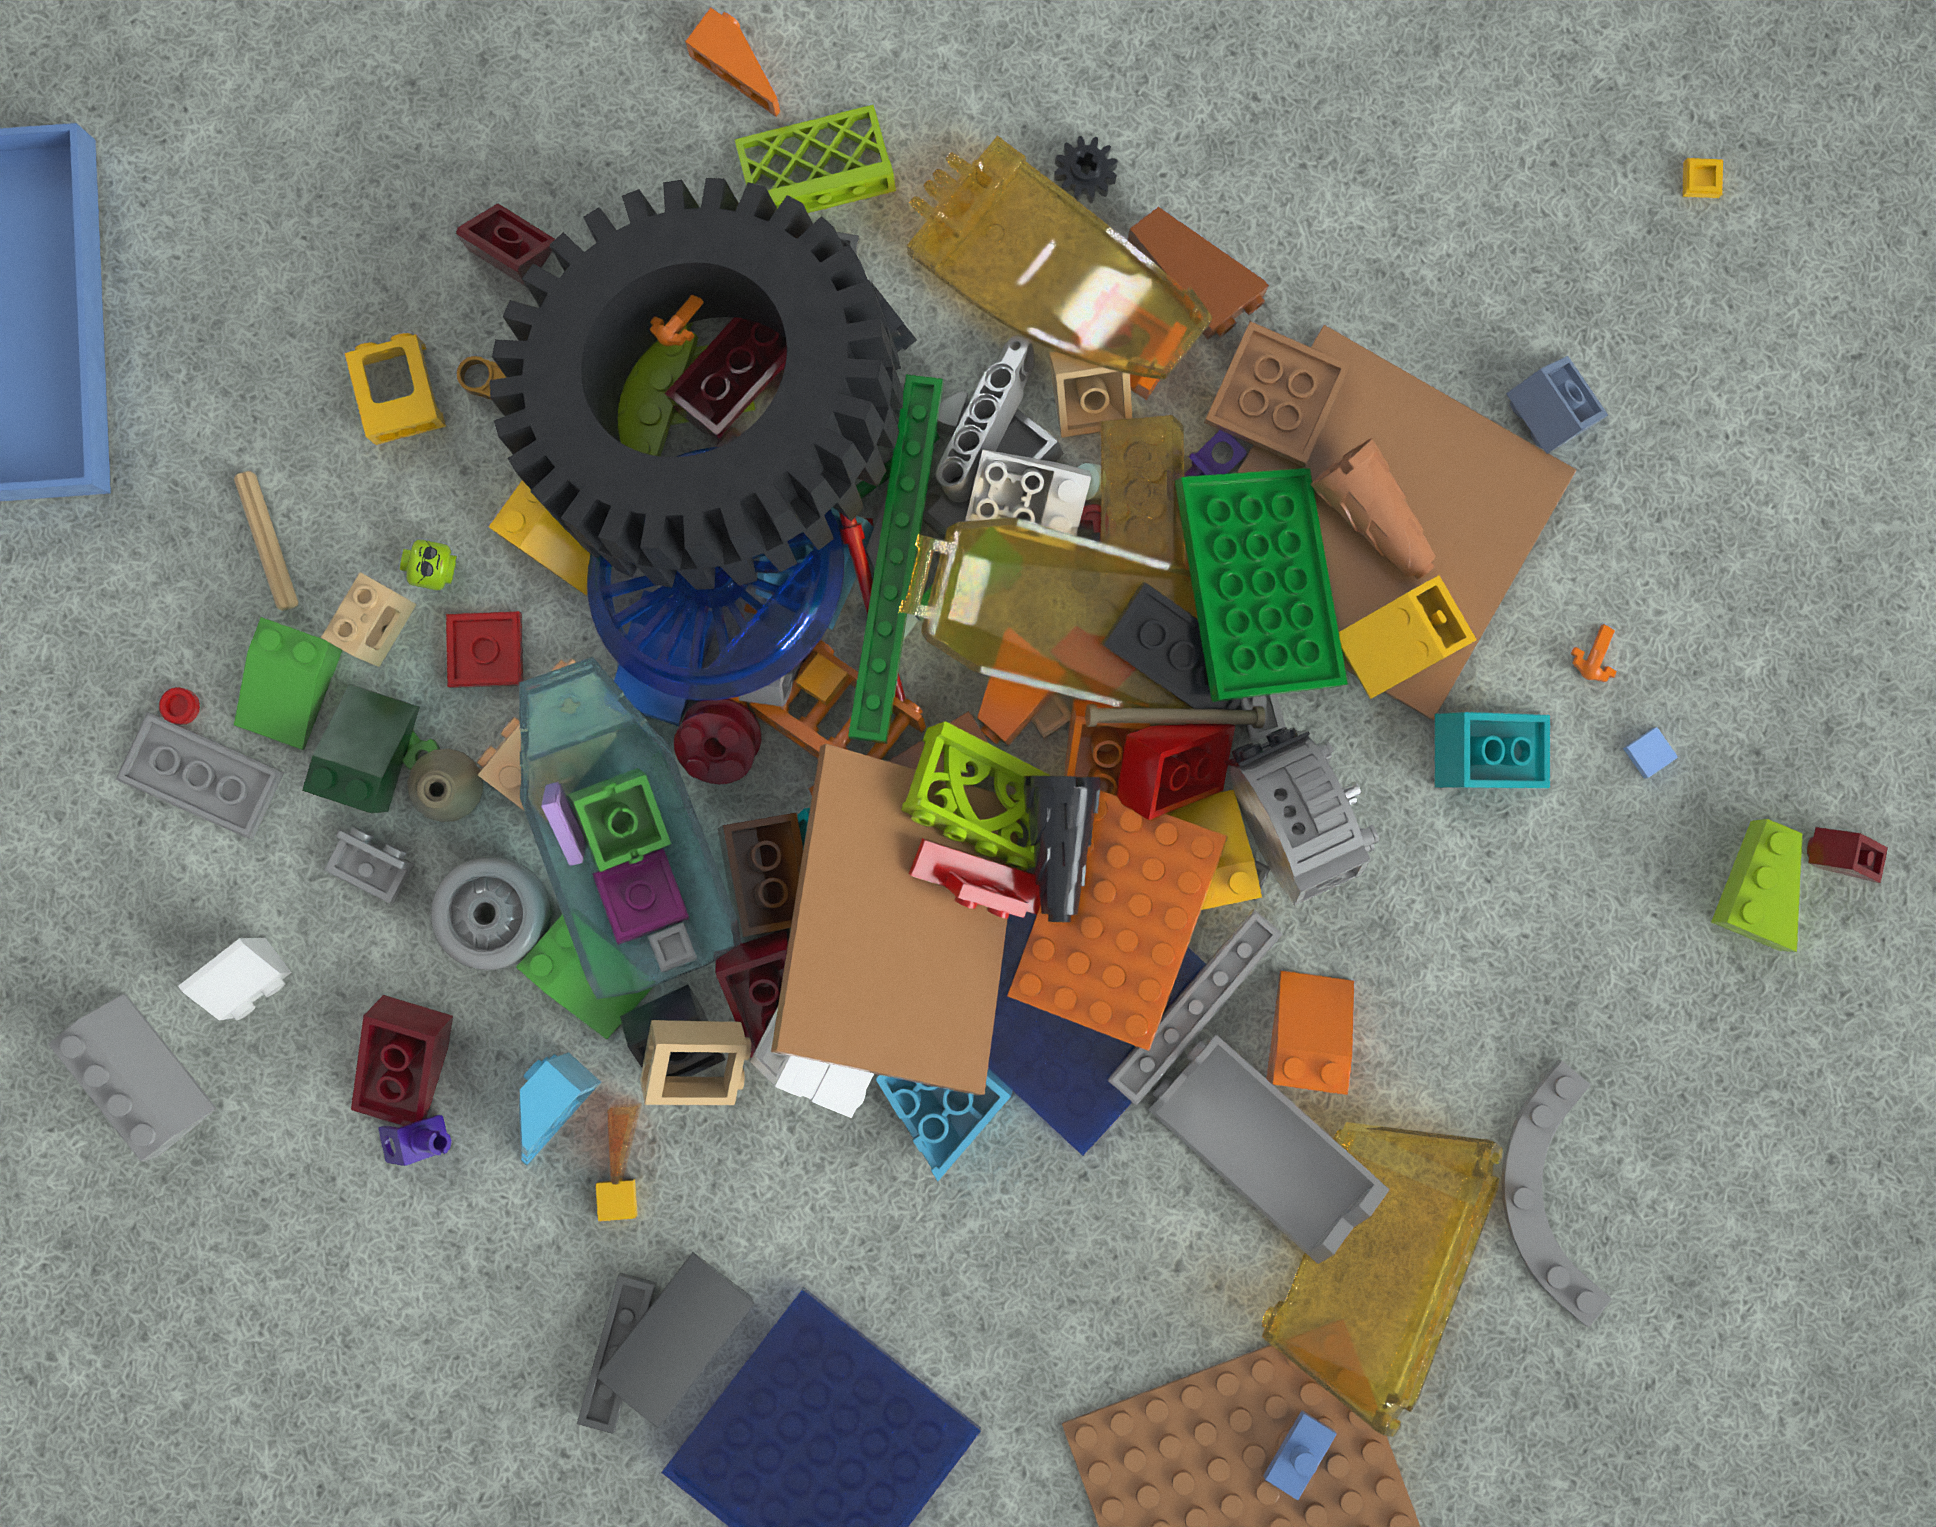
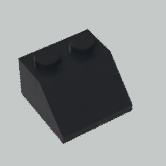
M688 984L620 1016L627 1046L641 1067H643L651 1020L708 1021L700 1002ZM670 1052L666 1076H693L725 1061V1056L719 1052Z

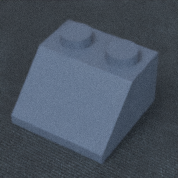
M1569 356L1539 369L1506 393L1511 400L1510 406L1513 412L1518 417L1523 418L1531 430L1532 440L1538 447L1543 448L1546 454L1562 446L1608 416Z

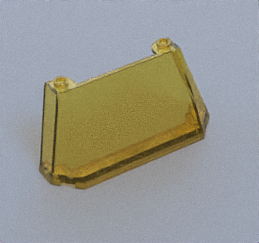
M1345 1122L1343 1130L1339 1129L1333 1139L1390 1190L1373 1214L1351 1230L1334 1255L1317 1264L1304 1252L1286 1301L1281 1300L1275 1307L1270 1306L1264 1314L1262 1327L1265 1329L1262 1337L1376 1432L1394 1437L1401 1427V1421L1397 1420L1403 1409L1411 1412L1419 1400L1498 1191L1499 1178L1492 1176L1494 1163L1499 1164L1502 1160L1503 1148L1488 1139Z

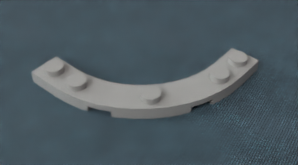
M1558 1060L1532 1091L1513 1123V1131L1508 1142L1506 1154L1503 1157L1501 1175L1502 1201L1511 1238L1515 1242L1529 1272L1552 1298L1589 1328L1612 1298L1588 1279L1564 1254L1549 1226L1543 1202V1167L1551 1140L1565 1116L1591 1086L1566 1063Z

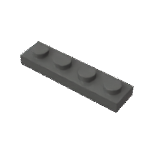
M619 1273L579 1413L578 1425L611 1434L615 1432L624 1401L602 1383L596 1375L650 1307L657 1282Z

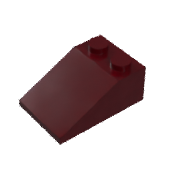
M787 929L716 952L715 974L735 1022H741L745 1037H749L751 1040L750 1058L755 1053L779 1005L789 943Z
M382 995L363 1015L351 1110L401 1126L426 1119L448 1051L453 1015Z

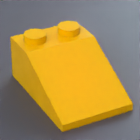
M522 480L489 525V528L588 596L610 563L602 555L595 558L585 550L530 492L531 489Z
M1234 790L1216 793L1166 813L1228 837L1201 910L1262 898L1255 861Z

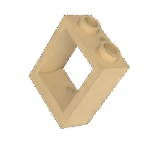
M651 1020L640 1077L645 1105H735L737 1091L742 1090L744 1087V1060H749L751 1055V1040L749 1037H745L741 1022ZM670 1052L729 1053L724 1077L666 1076Z

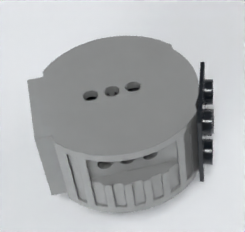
M1283 727L1266 735L1268 742L1262 745L1260 743L1255 745L1249 743L1233 750L1234 758L1225 761V763L1231 766L1230 775L1233 790L1255 842L1272 874L1286 894L1289 895L1293 905L1296 906L1362 875L1371 860L1367 852L1375 849L1374 844L1378 843L1379 837L1373 824L1365 829L1359 828L1350 805L1357 802L1355 796L1361 793L1360 787H1358L1356 782L1343 788L1341 787L1328 763L1330 758H1332L1331 753L1334 752L1328 740L1325 739L1316 745L1308 736L1310 735L1309 731H1297L1295 727L1290 729Z

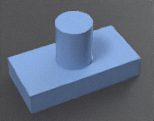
M1301 1410L1264 1473V1479L1296 1500H1299L1337 1433L1332 1428Z

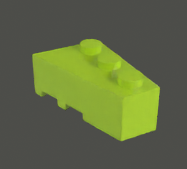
M1769 819L1750 821L1711 923L1775 950L1797 952L1802 833Z

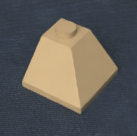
M1087 347L1049 352L1052 385L1061 438L1133 427L1128 359Z

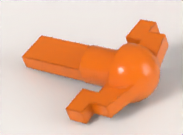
M691 295L665 326L662 319L654 317L650 322L652 327L649 330L659 343L664 346H682L686 340L690 342L695 337L693 332L686 329L681 332V330L704 303L703 300Z
M1605 624L1601 625L1587 660L1582 659L1585 652L1581 649L1574 647L1571 655L1575 657L1572 664L1587 680L1607 682L1608 678H1614L1617 672L1609 666H1606L1603 671L1600 668L1615 630Z

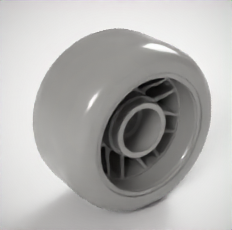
M496 857L476 858L454 868L439 884L431 905V924L439 945L455 961L479 970L503 969L519 964L546 934L551 919L550 900L540 879L524 865L513 860ZM486 903L492 904L496 911V916L490 924L483 922L481 917L482 908Z

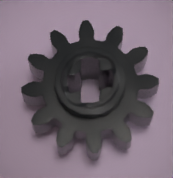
M1078 136L1076 148H1073L1071 144L1066 142L1063 148L1064 155H1056L1055 165L1059 169L1054 172V180H1064L1061 186V194H1066L1073 190V200L1076 203L1080 200L1082 194L1087 195V200L1090 204L1094 201L1095 192L1106 197L1108 194L1107 184L1113 185L1116 182L1117 175L1113 170L1117 168L1118 160L1115 158L1107 159L1111 150L1110 145L1104 146L1101 150L1097 148L1098 137H1094L1090 145H1085L1083 137ZM1083 165L1091 167L1089 174L1081 172Z

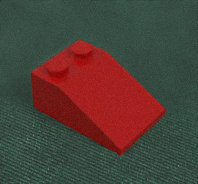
M1156 725L1127 734L1121 773L1118 779L1117 797L1121 804L1134 810V812L1142 817L1151 820L1164 813L1166 814L1223 791L1228 768L1225 761L1229 760L1235 725Z

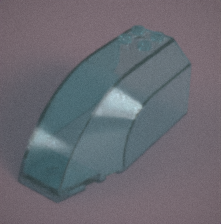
M594 657L520 682V800L585 977L595 997L602 999L641 992L708 966L740 945L741 937L738 919L670 746L664 738L658 735L647 722L645 716L626 698L623 691ZM636 768L641 769L646 774L671 842L670 845L663 848L689 916L688 920L680 923H684L697 956L696 960L661 973L648 936L675 925L617 945L592 873L599 870L592 861L587 845L583 862L569 866L541 807L546 785L559 782L570 803L568 794Z

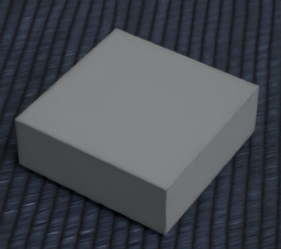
M684 923L648 936L661 973L697 959Z

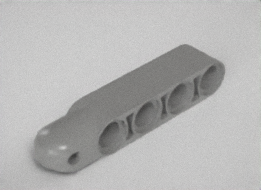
M1021 335L1011 337L1004 345L996 363L989 366L985 371L937 466L936 478L947 497L953 502L960 503L971 498L982 449L996 452L1022 400L1023 389L1035 365L1033 342L1028 337ZM1025 358L1028 360L1026 365H1024ZM1009 383L1007 386L999 388L1002 384ZM993 414L990 418L982 420L986 415ZM972 445H978L975 449L967 451ZM962 476L959 481L950 483L955 477Z

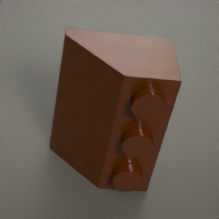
M797 813L722 825L718 828V835L737 938L791 928L803 856V845Z

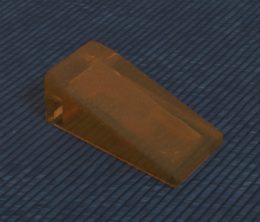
M642 1103L613 1105L607 1110L610 1180L612 1185L619 1184L624 1180Z

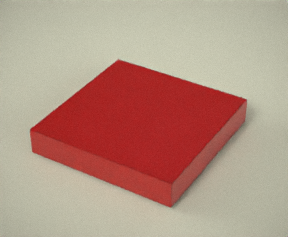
M520 611L446 614L447 687L469 688L523 685L522 613Z

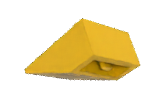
M1440 575L1339 632L1342 651L1370 699L1477 640Z

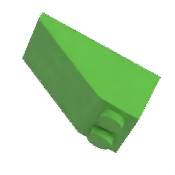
M261 617L247 651L234 725L305 750L343 650L324 639Z
M566 910L516 966L519 971L544 993L605 1039H609L622 1024L620 1016L634 1010L657 984L575 910Z

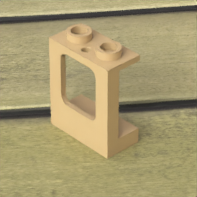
M360 572L321 638L356 658L380 667L417 604Z

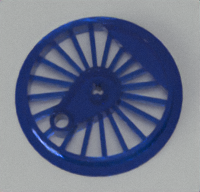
M718 447L693 450L675 457L697 455ZM830 509L824 516L834 539L820 550L813 544V550L801 563L797 562L796 565L780 572L771 561H753L755 573L791 574L781 586L757 578V581L738 585L720 566H717L715 568L714 589L696 590L677 571L672 588L661 586L616 614L612 597L656 585L646 576L611 584V570L613 566L602 555L595 558L590 554L587 575L588 602L594 625L603 644L613 658L640 682L657 691L679 698L702 701L722 700L745 695L770 685L795 668L813 650L828 628L837 609L843 586L845 558L842 537L832 510ZM804 532L787 541L790 549L812 544ZM762 553L757 556H754L753 559L763 557L765 555ZM748 586L772 594V596L762 605L746 589ZM673 595L631 641L622 626ZM740 597L757 611L748 623L735 602ZM683 604L658 659L655 660L642 653L641 650ZM697 605L689 668L669 665ZM724 606H728L741 629L740 633L730 644L722 610ZM712 608L720 655L709 668H701L708 610Z

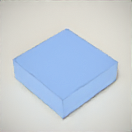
M1657 727L1652 728L1623 748L1644 779L1649 778L1678 758Z

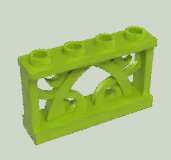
M946 721L928 727L923 738L925 745L906 802H903L901 810L912 815L911 819L917 824L928 827L934 826L943 830V835L948 839L958 842L965 841L975 846L974 850L981 855L988 857L996 856L1006 861L1005 865L1024 871L1034 868V846H1031L1029 814L1025 812L1024 776L1051 775ZM943 751L944 773H934L940 753ZM966 764L975 768L973 777L961 776V773H969L966 770ZM990 775L994 777L996 795L1007 810L993 818L979 820L967 799L963 786L977 784ZM934 781L946 782L947 788L938 790L934 794V796L940 795L944 799V806L942 808L931 803L927 796L930 784ZM1007 784L1016 789L1015 794L1007 795ZM1018 819L1026 825L1029 832V838L1024 848L1012 843L1010 839L1012 832H1015L1019 839L1023 838L1022 827L1016 822ZM998 830V835L992 833V831Z

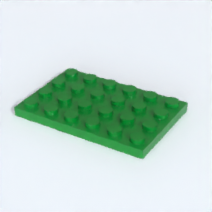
M1310 468L1189 476L1175 480L1212 702L1348 685L1314 488L1311 486L1312 476Z

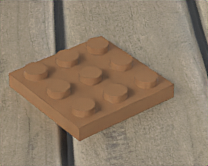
M1250 321L1204 423L1305 467L1351 365Z

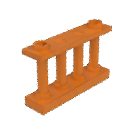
M804 635L802 637L803 650L808 657L801 665L798 676L793 680L792 689L785 705L775 706L751 702L750 706L756 717L818 759L820 746L824 744L848 750L846 746L852 740L848 737L851 717L835 738L831 736L828 740L817 733L819 731L817 726L849 685L856 688L858 671L834 656L835 652L828 644L820 639L813 642ZM817 653L846 671L849 678L827 706L818 700L807 716H801L798 720L788 713L790 710L789 704L801 690L795 681ZM894 697L892 713L896 717L890 724L887 744L875 743L867 753V756L882 760L908 725L922 733L926 728L923 716L921 715L923 713L922 709L909 699L905 698L902 702Z

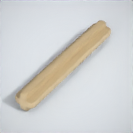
M251 471L235 475L234 481L276 607L281 611L292 609L298 605V600L257 477Z

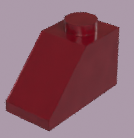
M1815 827L1814 837L1809 839L1807 845L1809 864L1822 870L1881 883L1888 847L1861 833Z

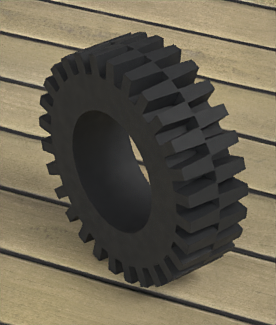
M706 178L701 208L682 179L663 182L664 213L657 214L640 189L622 195L630 224L616 230L601 208L598 207L583 217L596 244L584 252L564 232L550 244L553 253L564 270L560 278L535 264H532L522 280L540 308L510 300L503 314L504 320L518 341L495 339L492 358L506 378L490 380V398L504 415V417L494 420L498 437L513 454L508 457V460L516 474L562 527L595 558L602 555L615 570L630 577H633L638 568L653 584L670 588L673 586L678 571L696 590L714 589L715 568L717 566H720L738 585L757 581L753 563L754 556L763 553L782 572L797 564L788 545V540L804 532L814 546L820 550L834 539L824 516L832 507L850 521H853L864 506L856 488L855 480L860 479L878 487L886 469L877 446L895 448L899 435V429L892 409L903 408V389L896 370L901 369L886 319L870 279H867L858 256L850 245L845 248L843 247L835 228L822 216L813 224L803 203L788 195L777 209L766 187L750 182L747 183L741 200L738 202L724 178ZM694 295L701 298L704 303L686 325L709 318L737 317L765 325L786 339L787 359L778 391L761 417L737 438L708 452L685 457L649 455L621 443L618 430L620 397L633 367L643 354L658 341L649 330L652 327L650 322L654 317L662 319L665 326L689 297Z

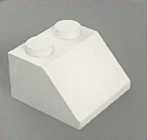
M239 938L178 985V987L184 994L218 1020L234 1018L237 1021L255 1009L253 1002L263 994L265 997H269L284 987L283 979L292 972L266 938Z

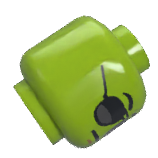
M418 539L413 543L411 550L403 549L400 570L407 572L406 579L410 585L437 591L443 589L446 583L452 584L457 556L451 555V549L446 544Z

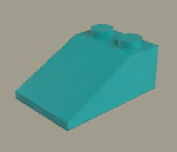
M1476 712L1435 714V788H1550V715Z

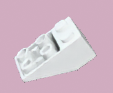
M982 449L965 523L985 528L991 524L998 531L1073 549L1091 481L1090 471L1057 462Z

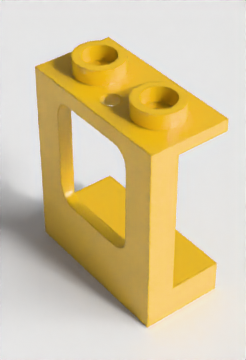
M397 334L390 338L391 341L381 344L363 343L356 346L354 351L345 353L366 438L375 445L446 427L443 413L437 408L422 351L426 350V346L416 334ZM406 355L414 385L413 393L409 396L387 402L374 403L364 366Z

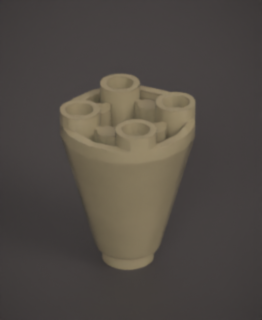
M450 748L433 750L420 757L411 768L407 781L409 797L415 808L425 817L439 822L457 821L470 814L480 802L484 789L483 779L478 776L480 769L476 762L464 752ZM439 782L444 786V793L441 796H433V790L430 786L432 783Z

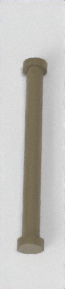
M1087 704L1085 722L1087 727H1096L1097 723L1240 724L1252 725L1253 728H1263L1265 724V710L1263 706H1254L1252 710L1097 708L1096 704Z

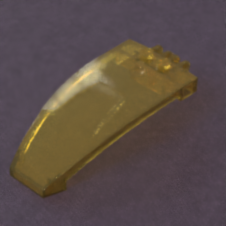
M998 135L972 164H969L953 152L949 153L946 161L952 169L962 176L956 181L946 172L936 169L932 176L939 185L931 180L925 182L923 187L926 192L939 202L935 209L917 196H914L909 202L915 211L927 219L925 224L907 244V253L911 258L995 320L1017 333L1071 358L1127 374L1165 380L1213 319L1191 286L1185 290L1113 228L1027 163L1026 156Z

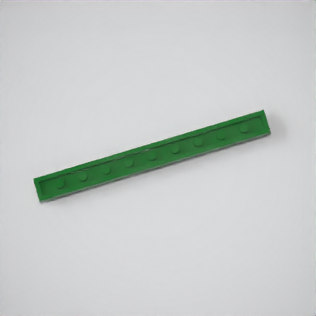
M906 374L903 390V408L900 409L898 421L899 435L893 453L848 737L850 739L887 744L944 385L941 378Z

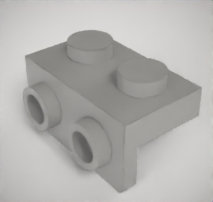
M353 827L351 832L338 830L336 837L340 840L324 871L388 903H394L414 866V863L404 859L407 853L387 843L384 848L372 843L371 841L374 836L359 828Z

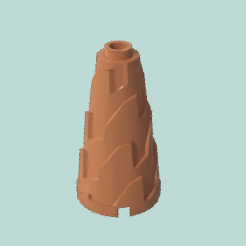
M1372 438L1343 455V459L1338 463L1334 462L1311 483L1317 494L1330 507H1334L1356 532L1360 531L1382 557L1386 556L1404 575L1408 577L1414 575L1416 579H1420L1435 567L1432 561L1436 556L1423 534V527L1405 501L1406 496L1391 474L1389 463Z

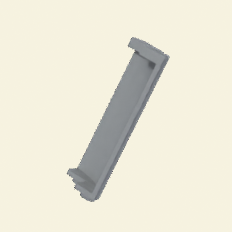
M1217 1034L1207 1044L1200 1040L1186 1056L1190 1060L1188 1065L1172 1082L1165 1078L1152 1093L1156 1101L1148 1110L1317 1264L1323 1262L1335 1254L1356 1225L1373 1214L1390 1189Z

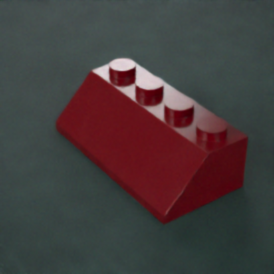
M734 317L665 392V395L675 410L701 432L720 438L784 368L787 359V341L779 333L765 325Z

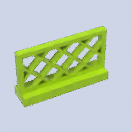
M874 104L734 139L746 185L748 182L756 184L762 174L776 181L768 192L777 209L787 195L802 202L807 213L896 191L893 169L888 158ZM870 119L871 128L865 137L850 130L855 121ZM829 128L838 133L830 146L815 139L820 130ZM795 137L803 142L796 153L792 154L780 148L785 139ZM844 137L859 144L851 157L836 150ZM873 137H875L876 143L871 141ZM761 146L768 151L761 162L757 163L746 157L745 149ZM809 146L824 152L816 166L801 159ZM868 148L880 155L881 162L865 165L858 160L865 149ZM775 154L790 161L781 175L767 168ZM831 157L846 164L841 172L830 174L823 169ZM796 166L811 172L808 179L803 182L796 183L788 178ZM749 168L755 170L752 175Z

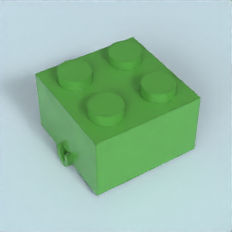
M639 768L568 794L590 856L599 872L627 861L629 864L637 863L644 859L643 855L671 844L647 776Z

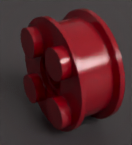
M723 697L705 698L696 702L687 710L674 737V751L679 763L691 777L710 784H730L743 778L751 769L755 756L761 746L762 732L755 716L742 704Z

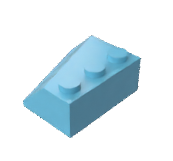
M569 1052L560 1056L554 1054L550 1059L546 1057L543 1061L539 1059L523 1076L527 1082L520 1089L519 1121L521 1161L526 1166L601 1083L597 1077Z
M989 1066L985 1095H973L878 1075L876 1078L877 1083L899 1119H902L913 1137V1142L919 1152H922L930 1165L937 1181L941 1179L1009 1100L1013 1091V1087Z

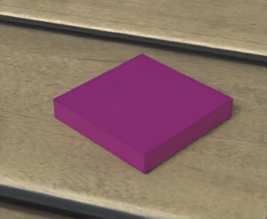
M664 848L643 855L644 859L637 863L629 864L627 861L604 871L592 873L617 945L689 919Z

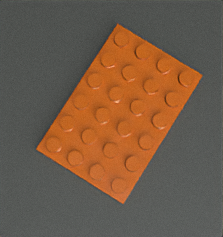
M1100 790L1098 813L1094 814L1091 846L1088 847L1085 886H1081L1078 914L1071 915V922H1048V914H1042L1040 906L1007 996L1150 1051L1228 837L1165 813L1148 820L1134 812V810L1122 805L1117 796Z

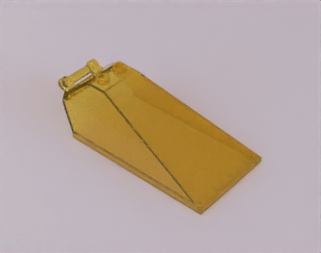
M1018 518L956 522L947 528L944 541L918 535L915 546L919 547L906 600H901L899 612L923 617L921 633L926 641L972 671L1120 708L1192 709L1100 645L1142 582H1146L1198 619L1190 570ZM938 552L941 555L928 606L920 605L933 553Z

